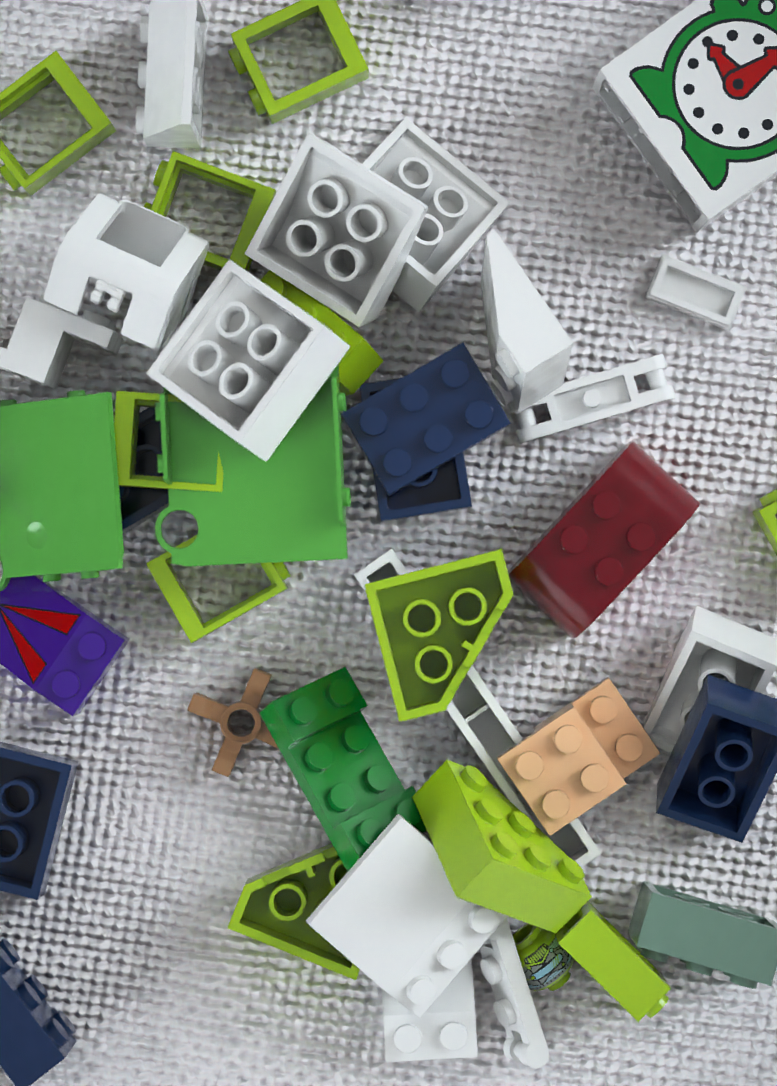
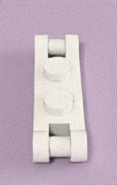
M663 354L565 382L561 387L518 414L509 403L511 414L516 413L520 430L516 431L519 443L533 441L676 398L672 384L667 385L663 369L667 366ZM645 374L650 391L639 394L634 377ZM546 404L550 420L537 424L533 407Z
M505 919L480 948L483 958L480 961V967L483 976L491 984L496 1002H494L496 1017L505 1027L507 1039L503 1046L504 1054L512 1061L537 1069L546 1064L549 1057V1049L509 923Z

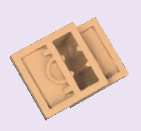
M607 677L533 728L534 733L498 756L497 760L546 832L551 836L627 784L624 780L625 777L661 753L610 678Z

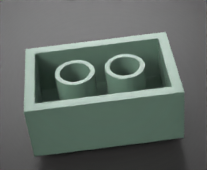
M645 881L642 882L628 929V934L635 943L636 948L641 950V955L667 963L669 956L679 958L681 962L686 963L685 968L708 976H712L713 969L719 970L730 977L729 981L751 989H756L758 982L769 986L772 985L777 968V923L774 920Z

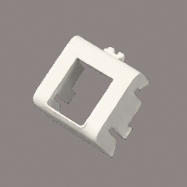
M98 193L64 237L52 266L43 296L44 301L77 315L81 308L88 283L93 284L95 288L90 296V301L100 305L105 292L111 294L112 297L107 307L109 310L117 313L123 298L131 301L120 333L121 335L152 349L155 347L164 349L177 332L175 331L177 324H181L184 321L210 242L188 233L189 229L185 225L129 200L118 202Z

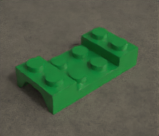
M343 667L273 700L259 714L348 872L398 814L422 834H425L427 829L412 798L416 793L415 788L411 786L404 789L361 713L368 705L347 668Z

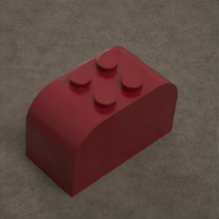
M632 440L614 456L508 570L510 582L569 637L576 638L607 609L674 537L698 509L700 502Z

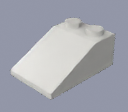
M695 606L677 643L643 724L644 730L655 746L672 753L707 675L763 694L777 668V639L704 608Z
M472 958L420 1018L382 989L386 1062L478 1057Z

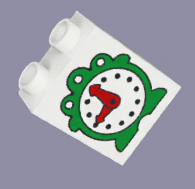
M695 0L599 70L592 88L697 233L777 176V0Z

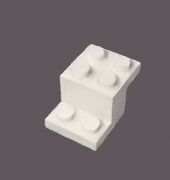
M44 294L41 295L39 301L26 297L10 341H5V339L0 337V369L56 390L75 340L114 355L118 354L123 338L114 331L116 325L111 323V320L86 310L83 317L80 318L65 309L44 301Z

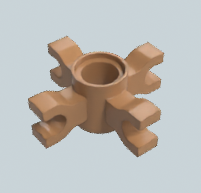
M258 668L253 669L241 701H237L230 706L198 692L193 694L187 711L220 723L221 731L225 736L212 771L229 777L242 745L255 738L278 748L259 714L261 712L259 705L272 674ZM243 709L252 714L255 721L252 732L241 735L232 730L230 716L235 710Z

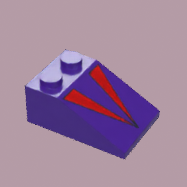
M39 576L11 577L7 587L0 592V664L71 716L80 714L130 638L48 582H43V579Z

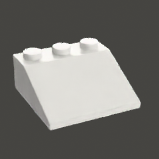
M153 0L149 5V16H141L140 41L141 43L148 44L147 61H139L138 87L145 89V106H137L136 133L143 134V140L147 147L201 149L208 19L203 0Z
M405 117L361 165L428 206L400 277L392 290L415 310L420 312L500 217L510 202Z
M308 133L252 238L245 255L358 327H361L377 319L395 287L428 206L314 134Z
M494 229L486 235L480 281L492 378L494 379L491 382V386L503 405L510 403L518 414L563 385L574 343Z
M229 259L146 374L240 445L267 462L350 346L321 322Z
M398 814L308 917L306 922L384 991L420 1018L507 918V915L457 898L432 841Z

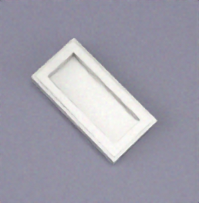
M662 254L645 298L717 327L730 330L747 287Z

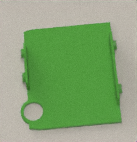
M339 363L267 462L240 445L186 403L168 401V394L172 393L163 387L164 391L159 394L160 402H155V421H161L162 454H157L158 473H163V480L167 484L185 482L216 485L218 451L224 473L222 492L168 488L169 506L161 511L156 520L155 535L160 546L171 553L172 564L208 566L348 559L346 507L351 506L350 487L345 488L341 423V412H346L347 403L346 393H340ZM177 510L190 513L198 524V535L195 541L184 548H175L169 545L164 540L161 531L165 517Z
M83 390L68 391L65 398L17 404L15 399L0 400V561L3 568L0 592L7 587L11 577L43 575V582L60 581L61 574L81 572V579L98 578L100 576L99 571L123 569L124 546L112 392L86 395Z

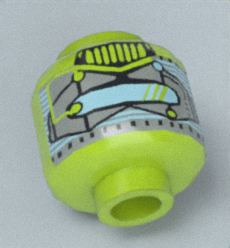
M528 923L519 928L512 936L529 989L532 991H541L546 988L550 991L557 990L569 980L571 976L569 970L574 962V958L557 942L556 933Z

